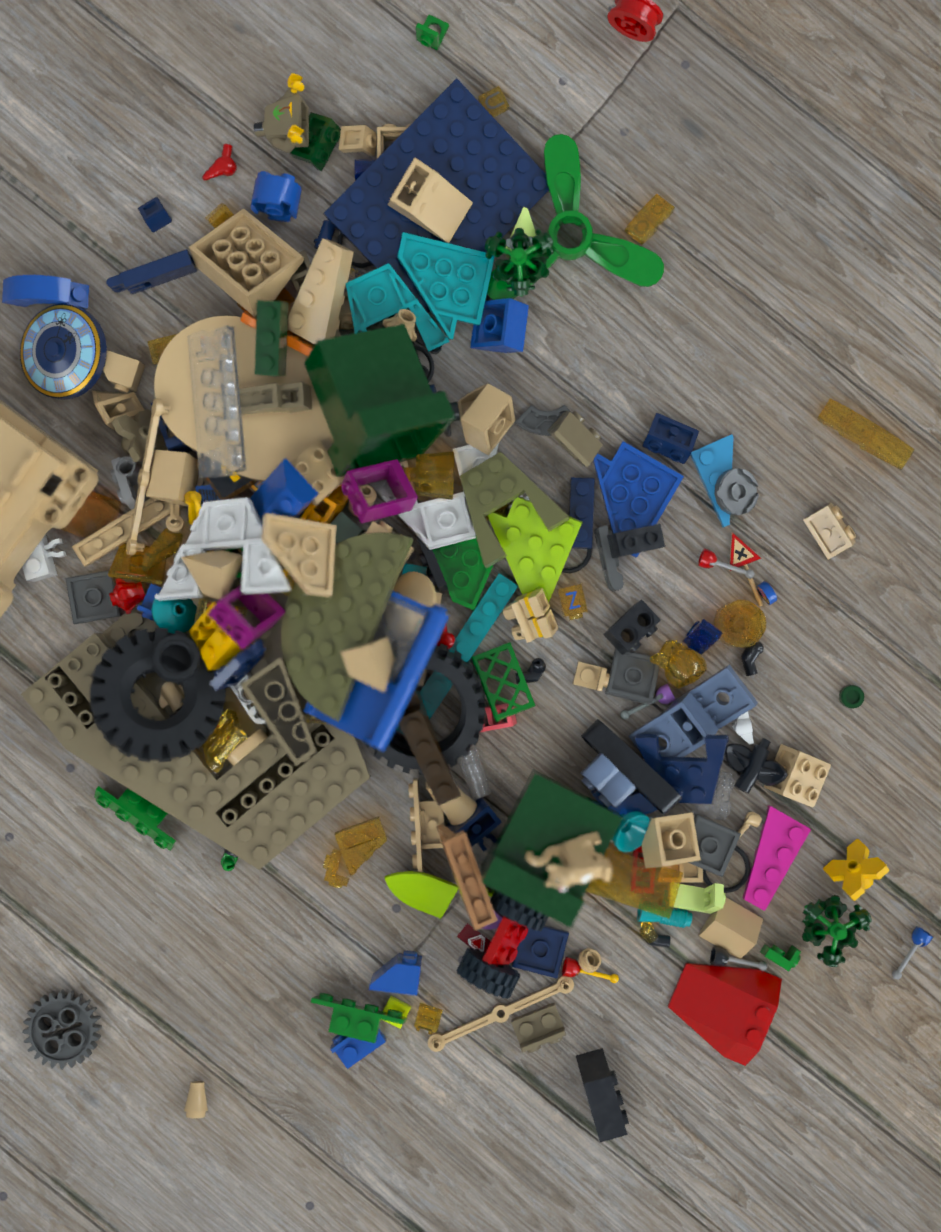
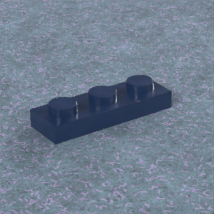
M571 477L569 516L582 521L572 546L575 549H592L595 478Z

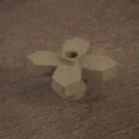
M149 409L138 412L134 416V420L127 415H123L112 421L116 432L123 436L121 441L123 451L130 455L135 463L143 461L152 415ZM157 433L154 450L167 451L168 448L163 436Z

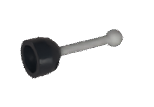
M714 946L711 950V965L724 966L730 961L758 967L761 971L767 969V963L764 961L758 963L729 957V953L722 947Z

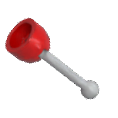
M704 548L698 561L699 567L709 569L718 565L744 574L748 579L753 578L755 575L751 569L744 570L718 561L715 553L711 550Z

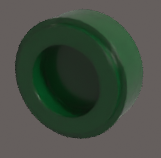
M847 685L841 689L839 700L847 708H858L864 702V692L856 685Z

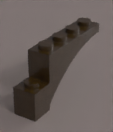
M416 686L399 724L439 806L460 797V791L444 758L423 704L422 696Z

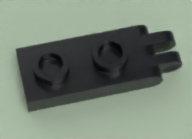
M417 537L422 550L419 557L423 566H428L431 574L427 575L433 583L434 588H438L439 593L448 590L447 583L433 550H429Z

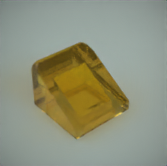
M221 203L205 219L215 229L234 216V214L224 203Z

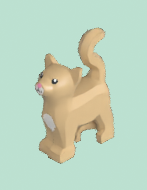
M597 832L564 841L560 845L548 847L544 850L541 857L534 856L531 851H527L525 855L527 862L535 867H542L547 864L552 856L559 857L564 866L547 864L546 867L550 875L545 885L546 887L552 886L561 892H565L573 884H585L595 878L610 881L612 866L609 859L603 858L602 854L594 850V845L601 843Z

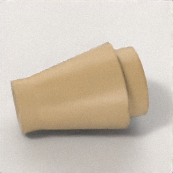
M203 1081L190 1082V1089L184 1109L187 1118H204L206 1111H208L204 1088L205 1082Z

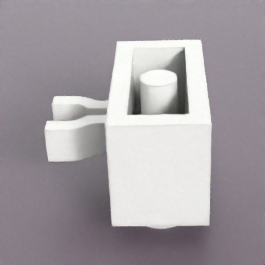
M45 534L22 566L26 581L36 582L57 575L52 557L62 558L67 555L65 551L56 553L50 550L54 549L56 545L62 544V539L52 540L48 544Z

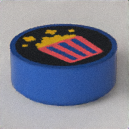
M763 581L757 585L758 592L768 605L777 601V595L769 583Z

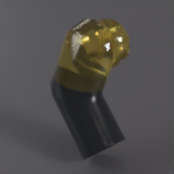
M652 922L641 923L640 935L648 945L670 947V935L657 934L653 929Z

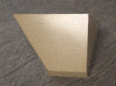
M92 391L94 404L106 426L113 430L115 428L112 425V421L117 417L127 415L134 420V416L138 412L144 411L134 392L125 394Z
M224 550L181 557L202 594L218 600L229 593L243 561V556Z
M388 637L341 651L348 676L385 693L395 662Z

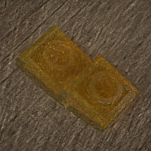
M656 194L625 228V232L643 245L657 232L659 225L673 213L675 207Z

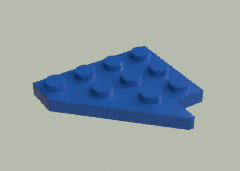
M624 441L621 443L612 461L598 453L593 459L613 534L656 525L684 477ZM639 553L631 554L635 558L639 555Z

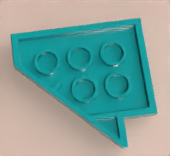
M403 232L397 258L447 338L453 340L457 321L479 326L495 257L492 256L491 259H487L485 257L486 252Z

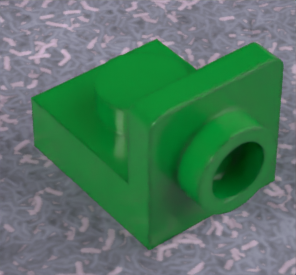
M764 944L760 953L789 972L791 968L796 967L799 963L801 951L791 945L786 953L774 944L771 948Z

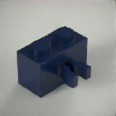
M479 797L475 801L477 804L476 810L468 820L460 825H451L449 822L445 826L455 834L464 831L471 848L478 844L484 852L487 848L483 844V838H490L495 843L497 839L491 831L502 822L484 799Z

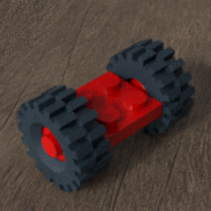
M495 890L490 901L493 909L500 912L503 918L487 952H481L478 949L467 948L456 971L458 975H461L462 979L475 985L476 988L482 989L488 994L491 993L496 997L500 996L503 999H509L520 978V973L509 965L517 956V947L520 941L526 937L528 928L542 931L549 917Z

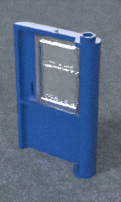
M392 591L372 640L388 637L395 658L385 693L356 679L340 721L323 714L309 702H307L303 712L343 730L369 745L386 751L450 617L446 614L447 609L437 604H433L432 607L425 606Z

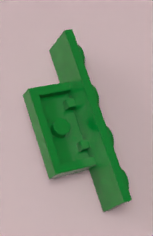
M99 786L96 788L94 798H96V802L101 807L113 810L117 818L123 822H130L138 833L144 836L147 834L154 839V843L161 849L166 848L169 851L173 849L176 840L158 828L169 813L129 788L125 790L119 799H116Z
M320 993L319 996L312 997L311 1003L333 1008L328 1032L375 1043L381 1019L402 1025L407 1022V1017L401 1016V1011L393 1009L383 1012L379 1011V1006L365 1004V1007L358 1006L355 1000L343 998L342 1001L333 1000V995Z

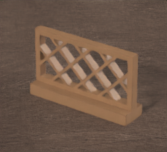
M444 824L436 826L473 929L476 931L496 922L495 912L485 885L481 881V874L466 833L461 831L455 834Z

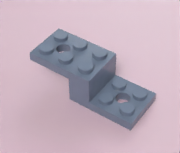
M728 665L678 697L666 711L631 732L629 738L638 748L635 742L637 734H658V737L664 738L667 742L666 747L660 746L662 757H685L704 745L707 735H715L720 728L754 708L758 702L732 667ZM718 693H727L729 695L730 701H721L718 697Z

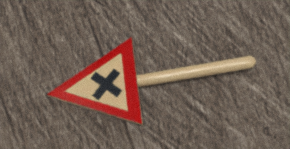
M732 532L730 565L738 568L743 566L744 570H749L747 564L761 558ZM753 578L748 579L758 605L762 606L763 602Z

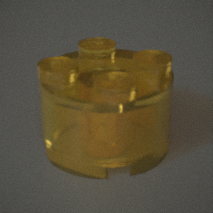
M748 600L731 601L717 610L714 618V630L719 640L730 647H750L757 643L764 634L766 618L763 611ZM738 620L743 621L744 626L736 627L735 622Z

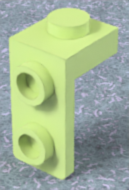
M673 882L668 884L667 905L669 907L712 914L723 909L726 901L723 884L714 883L706 888Z

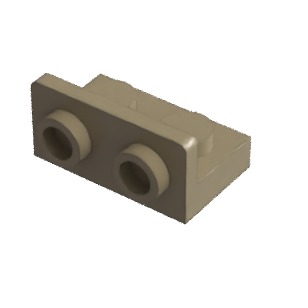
M555 1003L511 1019L522 1052H535L541 1048L540 1045L548 1042L555 1044L566 1035Z

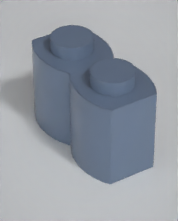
M599 753L580 772L584 777L581 780L582 783L589 790L595 788L601 794L598 799L607 808L610 805L617 808L636 789L602 753Z

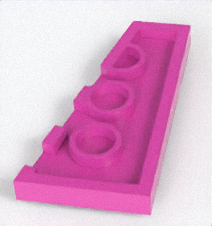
M770 805L767 808V816L761 829L758 847H756L755 859L743 894L744 900L763 911L766 910L811 831L810 828Z

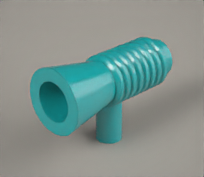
M664 890L662 906L642 898L640 899L637 910V922H659L664 925L685 928V926L690 927L692 913L686 909L669 907L667 905L668 891Z

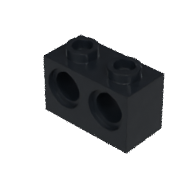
M661 524L607 535L612 558L665 547Z
M641 599L603 635L622 655L628 651L632 654L642 645L639 641L644 636L649 638L658 629L655 625L661 619ZM638 616L645 619V627L638 623ZM622 631L629 635V642H625L622 639Z

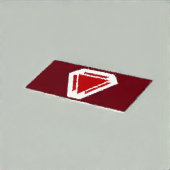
M468 923L457 936L470 948L478 949L481 952H487L491 943L489 939L479 931H475Z

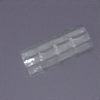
M471 749L465 758L461 756L458 760L471 797L474 800L492 792L477 749Z

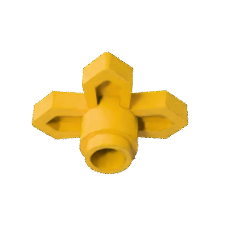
M856 839L847 847V860L833 859L823 868L825 873L834 882L844 880L842 889L853 901L864 894L865 889L872 886L874 879L880 880L889 872V868L879 857L868 858L870 851L859 839Z

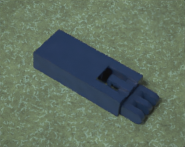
M186 249L107 279L106 284L115 293L128 290L133 295L198 271L191 254Z

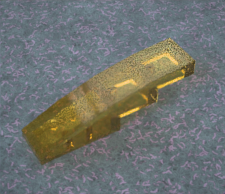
M831 398L818 416L819 422L837 430L839 435L860 445V449L900 470L903 469L915 451L914 448L879 425Z

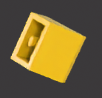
M212 602L189 630L208 670H216L223 665L227 666L239 653L248 649L254 643L252 642L242 649L208 615L217 602Z

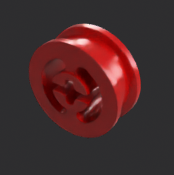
M615 0L616 6L610 9L607 15L611 26L630 39L641 42L653 40L656 35L655 26L659 25L663 20V12L659 6L652 0Z

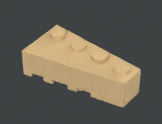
M322 238L289 313L288 330L313 344H316L318 340L335 337L336 329H339L340 320L338 319L341 305L344 304L345 296L343 294L345 284L348 283L353 251L334 241Z

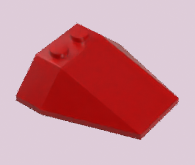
M685 963L667 1006L723 1057L746 1066L760 1051L778 1009L782 979L755 968Z

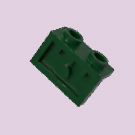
M310 112L309 146L295 147L290 154L294 158L308 162L317 170L322 171L336 143L340 139L341 128L333 119Z

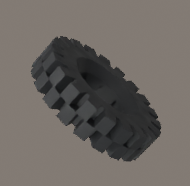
M155 628L154 632H148L147 629L135 631V635L132 637L124 636L116 641L115 647L112 649L109 647L102 655V660L100 664L96 665L92 675L90 703L91 712L93 713L94 722L98 730L103 733V738L111 746L114 745L119 749L120 753L128 757H137L139 761L150 762L151 760H159V763L169 762L173 758L179 757L180 759L191 754V751L201 747L208 737L213 734L223 712L226 689L215 690L210 682L216 677L214 673L218 669L208 670L201 654L198 669L194 675L184 682L177 683V685L181 684L184 691V698H181L180 702L184 704L179 712L175 715L170 714V718L165 720H154L155 717H152L151 720L142 716L138 712L139 708L133 706L131 700V693L135 694V689H132L141 677L145 679L147 674L155 672L152 657L157 643L169 635L179 634L188 636V634L178 630L175 633H170L168 628ZM171 645L163 651L161 660L165 669L178 673L187 669L191 657L188 650L183 646Z

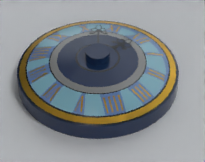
M55 304L46 307L32 318L22 336L20 363L23 373L30 385L47 397L68 400L85 394L100 378L106 362L107 345L100 324L89 312L74 305Z

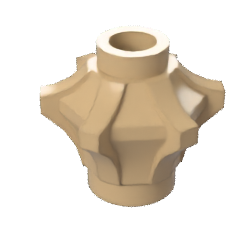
M401 309L394 317L384 319L382 325L385 327L405 324L411 341L415 342L417 338L414 329L416 316L410 310Z

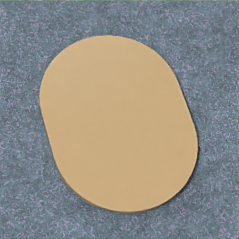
M215 316L197 321L183 329L169 342L159 359L155 373V398L162 399L163 405H170L169 414L162 413L161 416L170 431L181 442L240 476L263 482L282 460L286 458L291 463L317 440L329 450L334 443V439L304 365L308 356L287 346L286 376L254 375L256 329L241 322V317ZM304 382L311 386L312 410L292 413L234 414L233 390L274 383L285 385Z

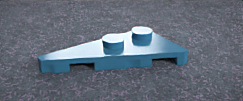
M732 434L699 448L690 454L722 528L730 525V515L721 510L716 502L714 493L715 484L719 476L725 471L732 469L734 438Z

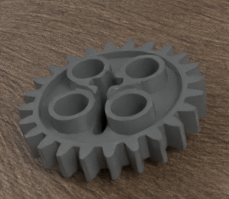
M64 989L58 993V996L55 991H52L49 994V998L43 995L40 998V1002L36 1001L32 1005L34 1009H30L27 1012L31 1018H27L23 1022L29 1026L22 1031L24 1034H29L24 1043L32 1044L28 1052L34 1050L37 1052L34 1059L40 1056L43 1057L42 1065L47 1061H51L52 1069L57 1063H59L60 1069H64L67 1063L70 1068H73L76 1061L81 1064L85 1060L84 1056L88 1058L92 1054L90 1049L94 1050L98 1046L95 1041H98L101 1035L96 1032L102 1028V1025L95 1022L101 1016L93 1015L97 1007H88L90 999L82 1002V993L75 998L74 990L70 991L67 996ZM66 1010H71L75 1015V1019L69 1018ZM44 1017L51 1019L52 1026L45 1024ZM82 1022V1025L72 1026L66 1032L64 1030L54 1032L58 1027L63 1029L74 1023ZM54 1032L49 1036H43V1033ZM73 1033H78L82 1041H76L73 1038ZM50 1040L57 1041L59 1048L52 1047Z

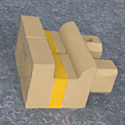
M542 588L518 596L503 609L507 620L517 618L519 623L511 629L515 640L525 639L528 643L540 637L544 639L553 637L559 627L552 610L549 609L550 605Z

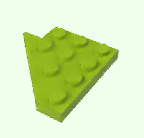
M519 496L514 499L508 516L495 511L487 516L501 547L507 555L506 559L522 595L542 588L549 603L582 521L568 516V521L548 531L530 500Z

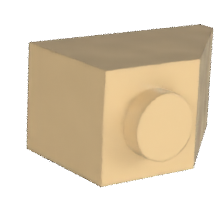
M107 350L103 371L108 381L115 385L114 389L128 393L129 390L136 392L145 365L138 360Z

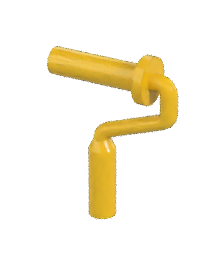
M189 491L184 496V500L188 504V523L191 525L198 518L199 510L201 509V495L197 491Z

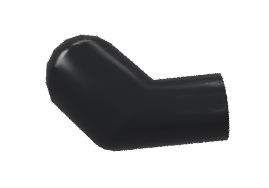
M751 642L741 654L746 676L758 673L754 661L764 651V647L760 642Z
M535 658L526 672H522L526 683L537 682L546 669L543 659ZM515 673L516 684H519L520 678L518 673Z

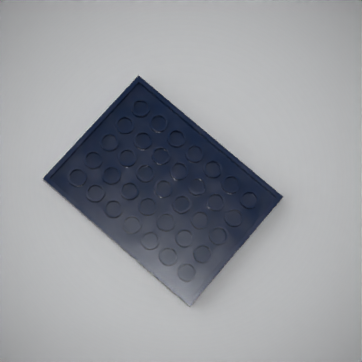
M457 78L323 213L376 269L389 263L427 313L430 312V309L397 258L401 236L404 232L441 242L444 241L388 206L392 195L414 158L436 171L473 202L449 244L481 252H487L485 250V242L490 236H495L499 231L502 233L501 238H503L517 223L523 207L529 211L549 191L546 174Z

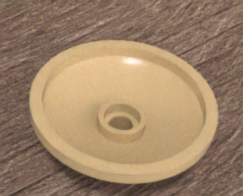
M407 572L398 577L393 589L394 592L425 606L432 607L433 604H436L434 585L426 575L419 572ZM388 602L383 613L385 625L395 640L401 642L415 641L426 619L424 616L392 602Z

